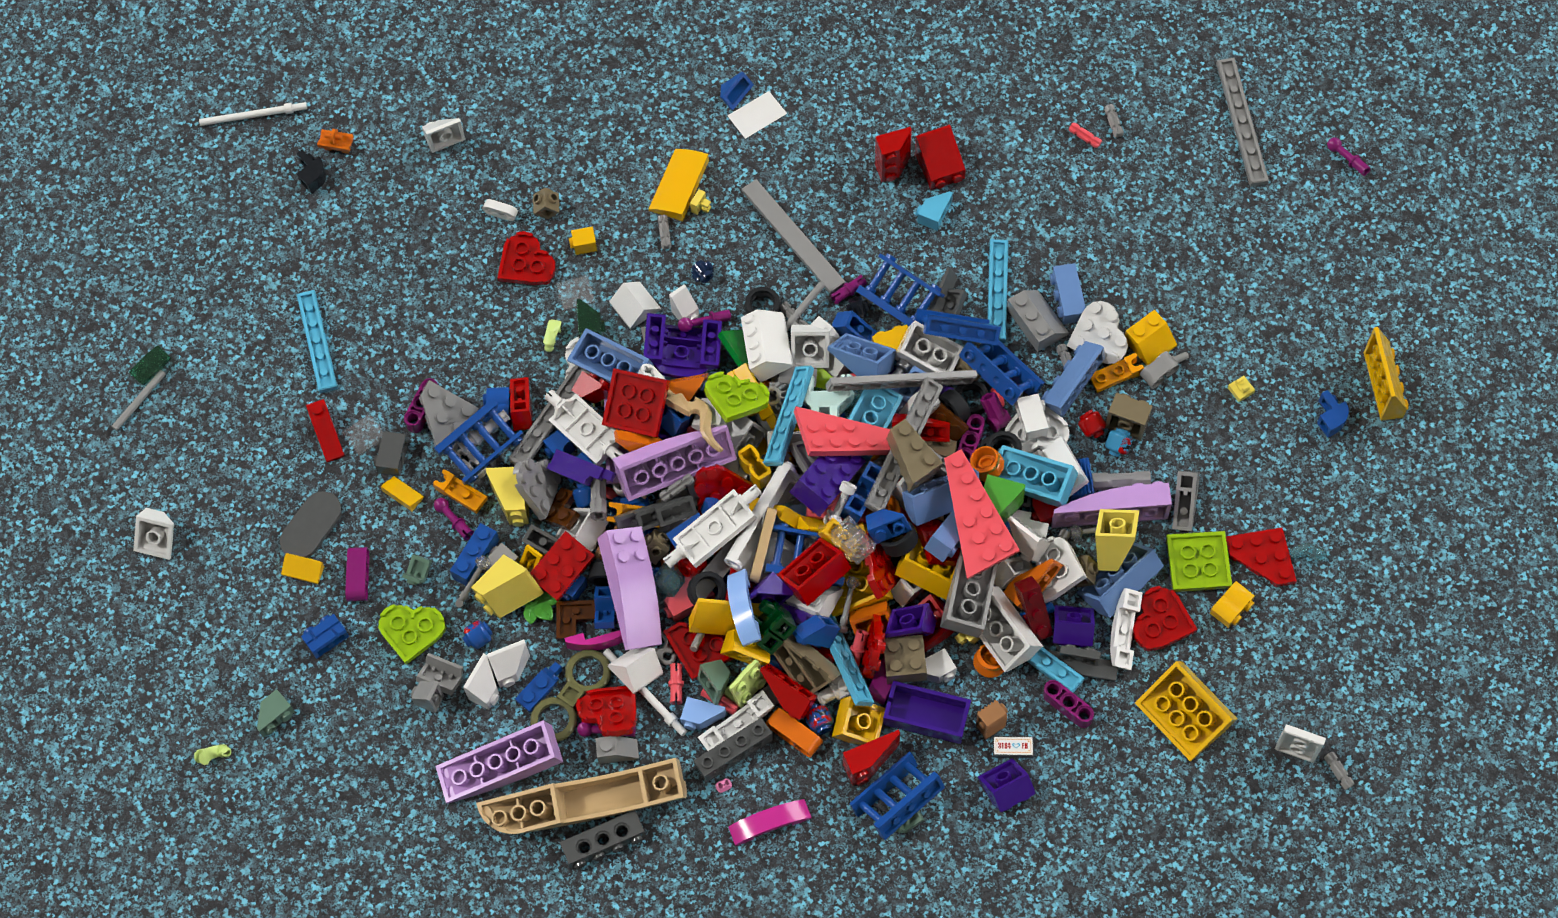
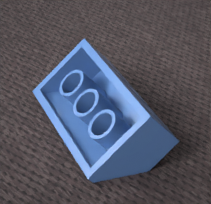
M587 328L567 359L568 362L611 382L613 368L638 373L643 364L654 366L649 358Z
M1085 341L1083 345H1079L1076 348L1074 358L1066 362L1063 367L1064 372L1061 376L1057 375L1052 383L1054 386L1050 391L1047 390L1043 394L1041 400H1044L1046 407L1060 417H1064L1105 359L1103 346Z
M1134 542L1118 571H1098L1095 585L1081 587L1077 594L1094 608L1097 613L1111 618L1115 614L1123 589L1139 591L1152 577L1158 574L1164 565L1154 549Z

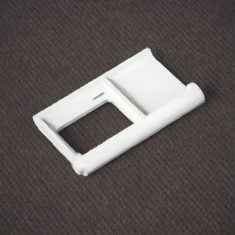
M785 461L782 466L777 467L752 511L757 519L739 533L724 559V562L737 572L746 569L748 577L750 576L767 507L773 508L774 505L778 504L788 484L792 483L795 485L801 478L792 463ZM776 532L771 533L759 582L768 576V574H764L766 564H770L773 561L777 539ZM805 538L802 553L808 547H810L816 541V539ZM784 539L780 562L784 567L793 561L795 545Z

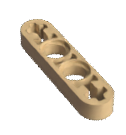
M767 507L749 576L750 582L759 583L777 509Z

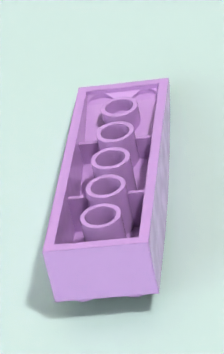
M728 426L711 428L714 439L723 448L721 453L704 440L699 430L668 438L613 458L622 492L628 501L670 486L679 479L682 480L688 473L695 476L696 472L702 467L707 468L715 466V464L724 465L737 460Z
M1161 481L1145 485L1143 483H1135L1132 486L1113 488L1071 501L1054 509L1051 528L1097 525L1100 509L1139 510L1138 521L1168 519L1172 506L1169 483Z
M642 526L606 530L597 540L625 650L662 645L658 599Z
M543 720L436 766L445 801L448 804L527 778L562 763L563 759L552 725Z

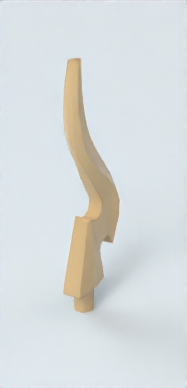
M668 390L666 405L688 417L691 414H698L700 416V432L702 437L712 448L721 453L723 448L716 442L711 432L712 410L709 405L695 397L693 402H689L682 393L674 394L671 390Z

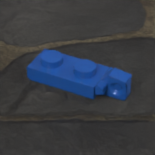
M555 662L549 669L545 667L519 693L515 701L531 713L534 707L557 685L556 682L559 680L557 676L563 670L562 666Z

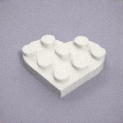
M1104 301L1092 302L1082 312L1067 347L1076 350L1079 345H1083L1085 341L1104 347L1105 359L1102 363L1114 364L1123 359L1127 353L1128 344L1124 332L1118 329L1119 317L1116 308Z
M1046 407V411H1044L1045 417H1049L1051 423L1047 436L1025 440L1017 414L1008 423L1005 431L1015 434L1020 439L1022 451L1033 453L1038 448L1044 450L1060 436L1068 442L1070 431L1067 422Z
M1053 536L1046 539L1051 545L1040 560L1036 562V565L1038 566L1053 558L1064 566L1042 592L1045 603L1057 599L1087 578L1069 542L1063 538H1055Z

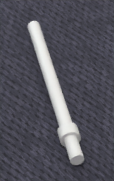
M286 103L284 106L199 119L200 126L281 113L292 114L294 111L306 110L307 103Z
M609 648L603 652L610 662L617 659L616 655ZM646 687L639 690L646 700L665 718L664 721L669 727L672 726L681 736L687 733V730L679 723L677 716L673 712L670 713Z

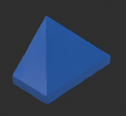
M740 72L721 85L720 98L731 110H734L754 84L744 72Z

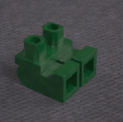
M764 599L758 607L762 614L759 617L754 614V618L759 624L762 638L761 641L756 643L759 647L773 655L784 643L783 639L786 640L796 630L797 626L791 613L786 608L779 605L775 600L770 602Z

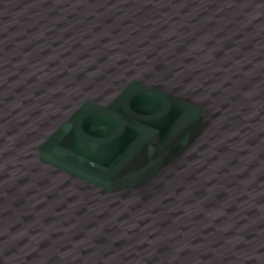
M157 345L129 373L141 385H145L157 371L159 372V370L164 368L171 357Z

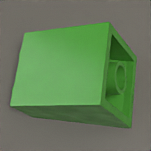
M987 474L984 489L1005 524L1008 518L1023 504L1026 484Z

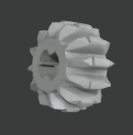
M776 381V383L770 382L769 387L766 386L770 393L769 404L774 414H777L781 411L789 385L781 381Z

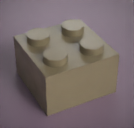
M1116 393L1108 411L1106 428L1116 430L1118 427L1131 432L1130 436L1141 441L1153 406L1144 400L1138 401L1127 394Z
M923 635L885 638L884 659L887 684H892L893 681L901 683L927 681Z

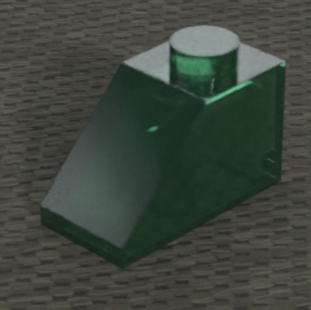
M577 299L579 338L586 328L602 336V332H606L605 321H601L600 314L583 300Z

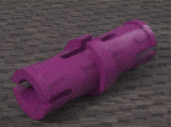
M859 275L851 282L844 283L843 287L831 294L830 297L832 301L835 300L834 303L837 305L848 296L852 297L859 285L866 286L867 281L865 278L862 279V275Z

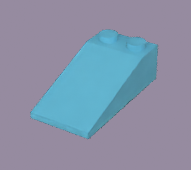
M890 388L863 390L847 419L887 428L904 396ZM873 455L861 456L866 460L863 465H866Z
M1005 445L1001 446L999 453L1003 457L1004 468L998 477L1026 484L1025 495L1057 507L1067 504L1078 476L1074 466Z

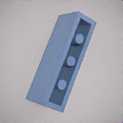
M973 468V470H974V472L976 473L978 479L980 480V478H979V472ZM947 475L923 483L910 493L908 490L902 492L905 510L916 526L954 510Z

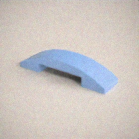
M746 569L730 574L727 577L731 613L743 647L762 640L759 624L754 618L748 589L751 586Z

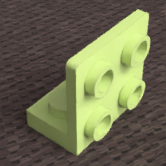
M755 659L751 664H748L724 692L725 697L736 703L740 708L747 704V701L759 689L763 688L766 683L760 671L761 665L759 661Z

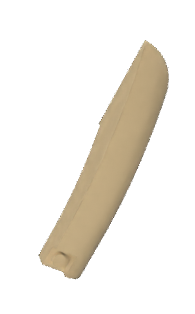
M672 758L611 774L557 784L552 783L476 804L483 820L495 830L506 834H522L592 821L687 797L686 781L683 780L680 760Z

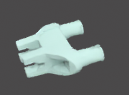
M812 376L803 402L805 407L809 410L840 417L854 400L855 393L853 390L814 391L815 377Z

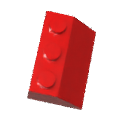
M911 126L875 136V166L881 182H891L899 178L910 160Z
M820 537L780 571L777 576L793 591V595L799 601L808 606L837 580L843 577L851 569V566L842 551Z

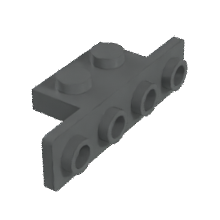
M946 268L939 286L942 288L941 293L945 295L944 298L936 295L929 310L960 315L967 292L965 290L953 289L957 276L951 268Z
M1068 644L1061 646L1060 652L1047 650L1084 677L1116 681L1118 667L1112 666L1111 660L1100 659L1101 652L1096 651V649H1080Z

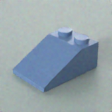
M845 333L828 346V351L856 376L887 375L894 370L896 349Z

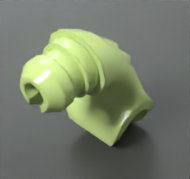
M553 319L548 321L543 340L546 352L554 350L556 336L558 333H561V321Z
M225 744L199 749L194 753V759L197 763L208 765L209 761L214 758L229 757L231 749Z

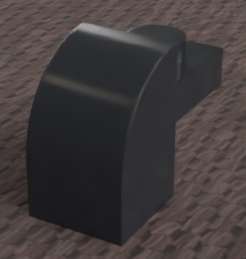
M301 150L297 153L299 162L305 168L298 172L297 176L300 183L313 194L325 183L327 177L326 170L320 157L314 159L310 153L306 154Z

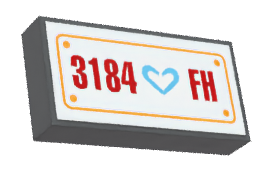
M993 736V757L1033 758V736Z

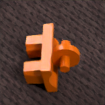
M322 129L317 146L328 151L337 150L348 154L354 136L353 134L338 132L337 129H332L331 131Z

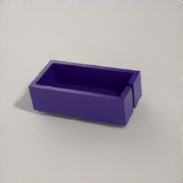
M819 456L789 492L820 517L841 492L839 488L842 481L849 482L866 460L861 456Z
M893 681L883 717V725L961 744L971 700Z

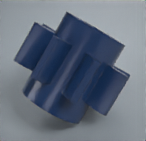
M702 260L697 261L692 266L693 271L691 273L693 274V279L696 282L707 283L714 276L712 273L714 272V267L709 261L706 263Z

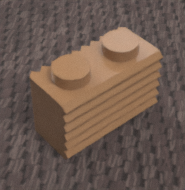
M994 700V703L991 702V705L984 707V709L977 713L976 727L986 740L1006 727L1008 710L1003 703L999 704L997 700Z

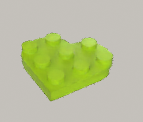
M716 372L708 377L704 387L707 398L725 423L757 413L768 407L770 393L768 388L761 382L757 384L750 382V379L740 380L736 375L732 377L724 375V372Z
M395 604L383 610L380 614L378 626L384 639L406 665L436 643L446 631L445 620L441 612L436 608H423L421 606L412 610L407 605Z

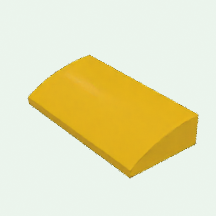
M675 149L650 204L649 211L660 215H667V217L683 222L690 202L709 163L708 154L694 150Z
M697 599L689 617V632L726 635L727 631L736 628L729 601ZM752 603L753 613L759 617L762 614L758 608L760 603Z

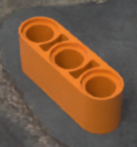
M777 708L766 721V725L771 731L809 758L812 757L823 743V740L798 720L790 717L781 708Z

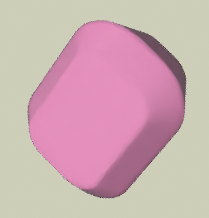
M724 778L717 782L715 786L718 792L723 793L731 789L732 783L728 778Z

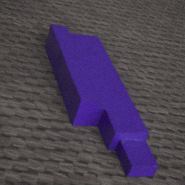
M556 449L551 463H548L546 468L589 487L593 478L600 481L606 479L613 482L616 475L615 472Z

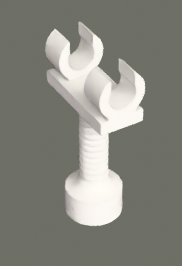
M842 481L839 488L842 493L834 511L828 509L827 514L823 518L825 525L827 520L835 518L843 525L840 514L848 496L855 493L857 487L854 484Z

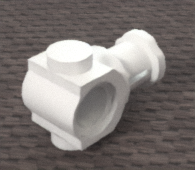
M842 675L829 683V687L820 692H815V695L818 696L817 699L821 706H826L830 701L834 699L841 700L850 695Z

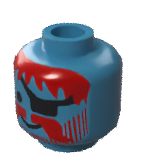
M1118 427L1116 430H1111L1105 443V447L1110 450L1109 454L1120 457V454H1128L1133 442V437L1130 436L1131 432Z

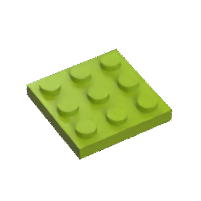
M1225 531L1166 535L1171 584L1174 592L1229 589L1231 587L1232 579Z

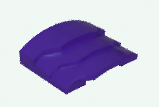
M647 313L643 356L651 360L661 375L683 378L705 374L708 370L719 368L721 340L718 334L722 329V321L703 319L702 328L692 327L690 331L682 332L676 325L665 324L666 315Z

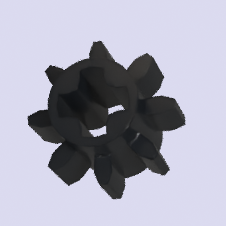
M862 297L850 299L848 301L849 304L846 305V311H853L860 318L866 317V312L869 311L867 300L863 301Z

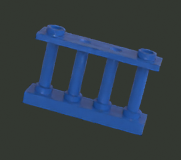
M881 253L878 257L883 259L884 262L871 283L866 287L859 285L856 292L908 326L915 321L916 313L910 317L905 314L907 311L905 309L921 285L930 291L920 305V309L927 310L936 295L941 298L945 296L941 293L942 288L934 283L929 285L897 264L895 262L897 259L888 253L886 256ZM890 265H892L899 272L886 293L879 297L875 294V289ZM905 275L915 281L901 303L894 307L890 304V299Z
M917 308L915 321L924 325V334L998 345L1001 327L989 324L990 320L920 308Z
M999 340L997 346L981 343L978 348L968 341L958 355L1012 406L1019 399L1023 391L1029 396L1037 394L1045 383Z
M491 399L434 447L435 452L439 456L442 454L448 455L465 475L462 479L464 485L468 482L472 484L479 477L478 474L509 447L512 445L515 447L523 440L521 438L523 437L522 430L515 434L497 414L498 403L494 399ZM486 417L492 418L509 438L502 446L483 427L482 421ZM472 429L474 431L477 430L495 451L487 459L468 439L467 433ZM457 441L459 443L462 442L480 463L474 470L471 471L453 451V445Z
M785 523L774 525L772 532L778 533L774 557L770 564H766L764 574L769 575L774 572L777 575L785 568L780 563L785 534L797 536L794 560L803 551L804 539L810 538L817 541L820 538L818 533L789 528V525ZM841 577L832 586L842 588L845 577Z
M910 751L849 803L857 817L865 812L876 821L874 826L880 837L884 840L945 788L940 776L936 772L927 777L916 768L918 764ZM909 773L921 782L913 790L901 781ZM894 786L906 795L898 803L886 794ZM879 799L891 808L883 816L871 807Z

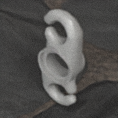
M661 630V639L665 642L664 647L656 648L653 646L651 648L655 649L660 663L670 665L675 662L676 655L672 654L673 650L670 648L668 640ZM665 653L672 654L670 660H664L663 656Z

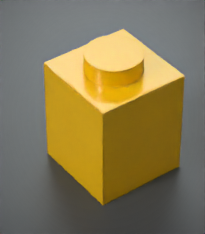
M593 226L571 230L572 237L569 238L570 248L575 249L576 255L597 251Z

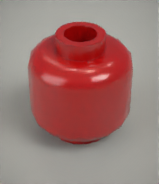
M1091 409L1079 417L1078 426L1085 437L1090 438L1093 436L1096 439L1104 434L1103 429L1106 428L1107 424L1099 411L1093 412Z
M683 557L678 562V569L681 574L692 578L701 573L707 566V560L697 568L692 565L688 558Z

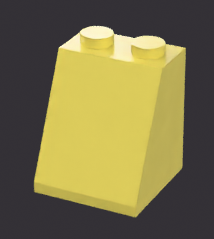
M514 467L486 468L491 488L509 524L516 527L529 524V505L515 487L518 482L516 474L513 475Z
M1100 509L1095 534L1098 571L1119 570L1136 539L1139 510Z
M504 554L471 587L476 593L474 595L476 600L485 605L483 609L490 616L494 614L498 618H502L544 593L525 567Z

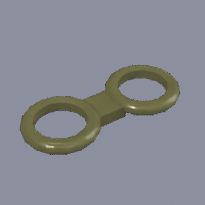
M582 650L575 653L568 660L565 667L567 683L557 697L541 700L534 707L530 716V725L539 722V716L545 708L550 706L563 707L569 714V722L563 731L555 734L557 742L567 739L574 732L577 725V713L575 710L577 699H581L588 690L604 688L608 685L611 678V670L608 668L609 660L601 652L595 650ZM585 658L598 660L603 666L602 678L591 686L581 685L573 677L575 665Z

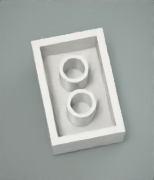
M914 321L905 332L895 353V360L904 359L912 368L916 366L926 373L953 371L960 358L958 355L964 347L946 337L924 334V325Z

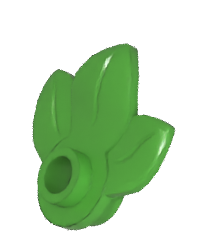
M544 592L534 602L525 604L523 612L525 620L529 624H533L537 618L552 621V606L556 605L557 600L547 592Z

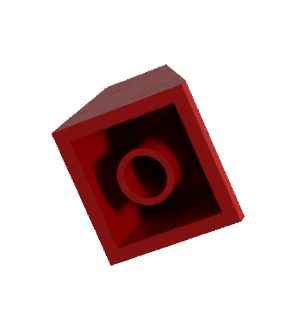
M950 125L916 136L915 156L931 190L941 189L947 184L958 183L965 179L966 169Z

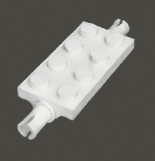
M554 390L548 391L552 397L546 393L545 400L551 403L555 409L554 415L549 419L550 423L596 465L600 466L608 457L613 459L624 455L617 449L620 445L615 441L614 431L616 429L602 425L603 417L577 394H574L570 399H564L556 394Z
M756 484L742 495H738L733 489L675 536L673 540L677 544L676 549L663 558L671 569L683 557L688 558L692 565L697 568L756 520L757 517L749 508V504L759 495L763 494Z

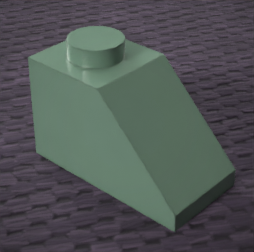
M722 660L700 664L697 679L714 705L719 704L727 688L731 673Z

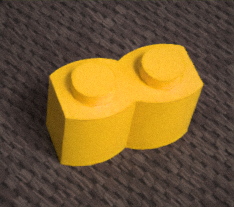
M748 444L738 451L739 464L742 470L750 475L752 483L756 484L759 489L767 486L772 478L771 469L769 466L764 465V460L760 459L757 449Z
M1235 581L1211 608L1210 614L1227 628L1232 624L1236 626L1242 619L1240 615L1244 610L1248 612L1253 607L1255 595Z

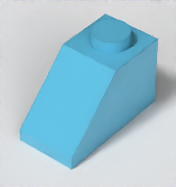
M949 191L925 199L923 205H919L917 208V223L938 231L952 203L953 192Z

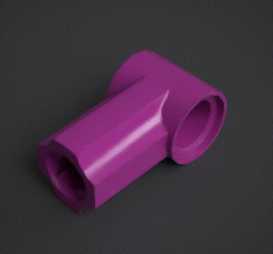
M995 392L986 393L982 396L980 402L988 416L987 423L994 432H998L1007 426L1012 418L1002 407Z

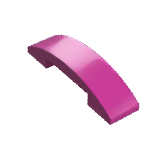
M620 630L585 640L584 633L564 638L567 649L576 651L603 650L623 642Z
M805 799L763 810L728 826L733 842L737 846L754 840V837L789 824L795 825L812 818Z

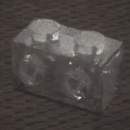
M850 516L846 517L831 530V541L836 547H841L845 551L844 555L850 562L854 561L858 565L875 550L876 544Z

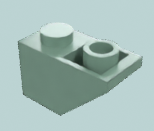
M277 689L260 703L257 730L263 737L272 734L279 724L288 721L295 712Z

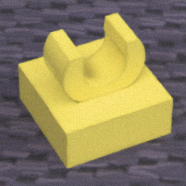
M699 189L690 202L691 212L698 215L700 210L708 213L711 209V201L706 199L705 191Z
M1245 376L1228 385V389L1238 402L1255 392V389Z
M959 633L954 637L961 645L967 641L975 644L980 640L979 637L976 638L963 633Z

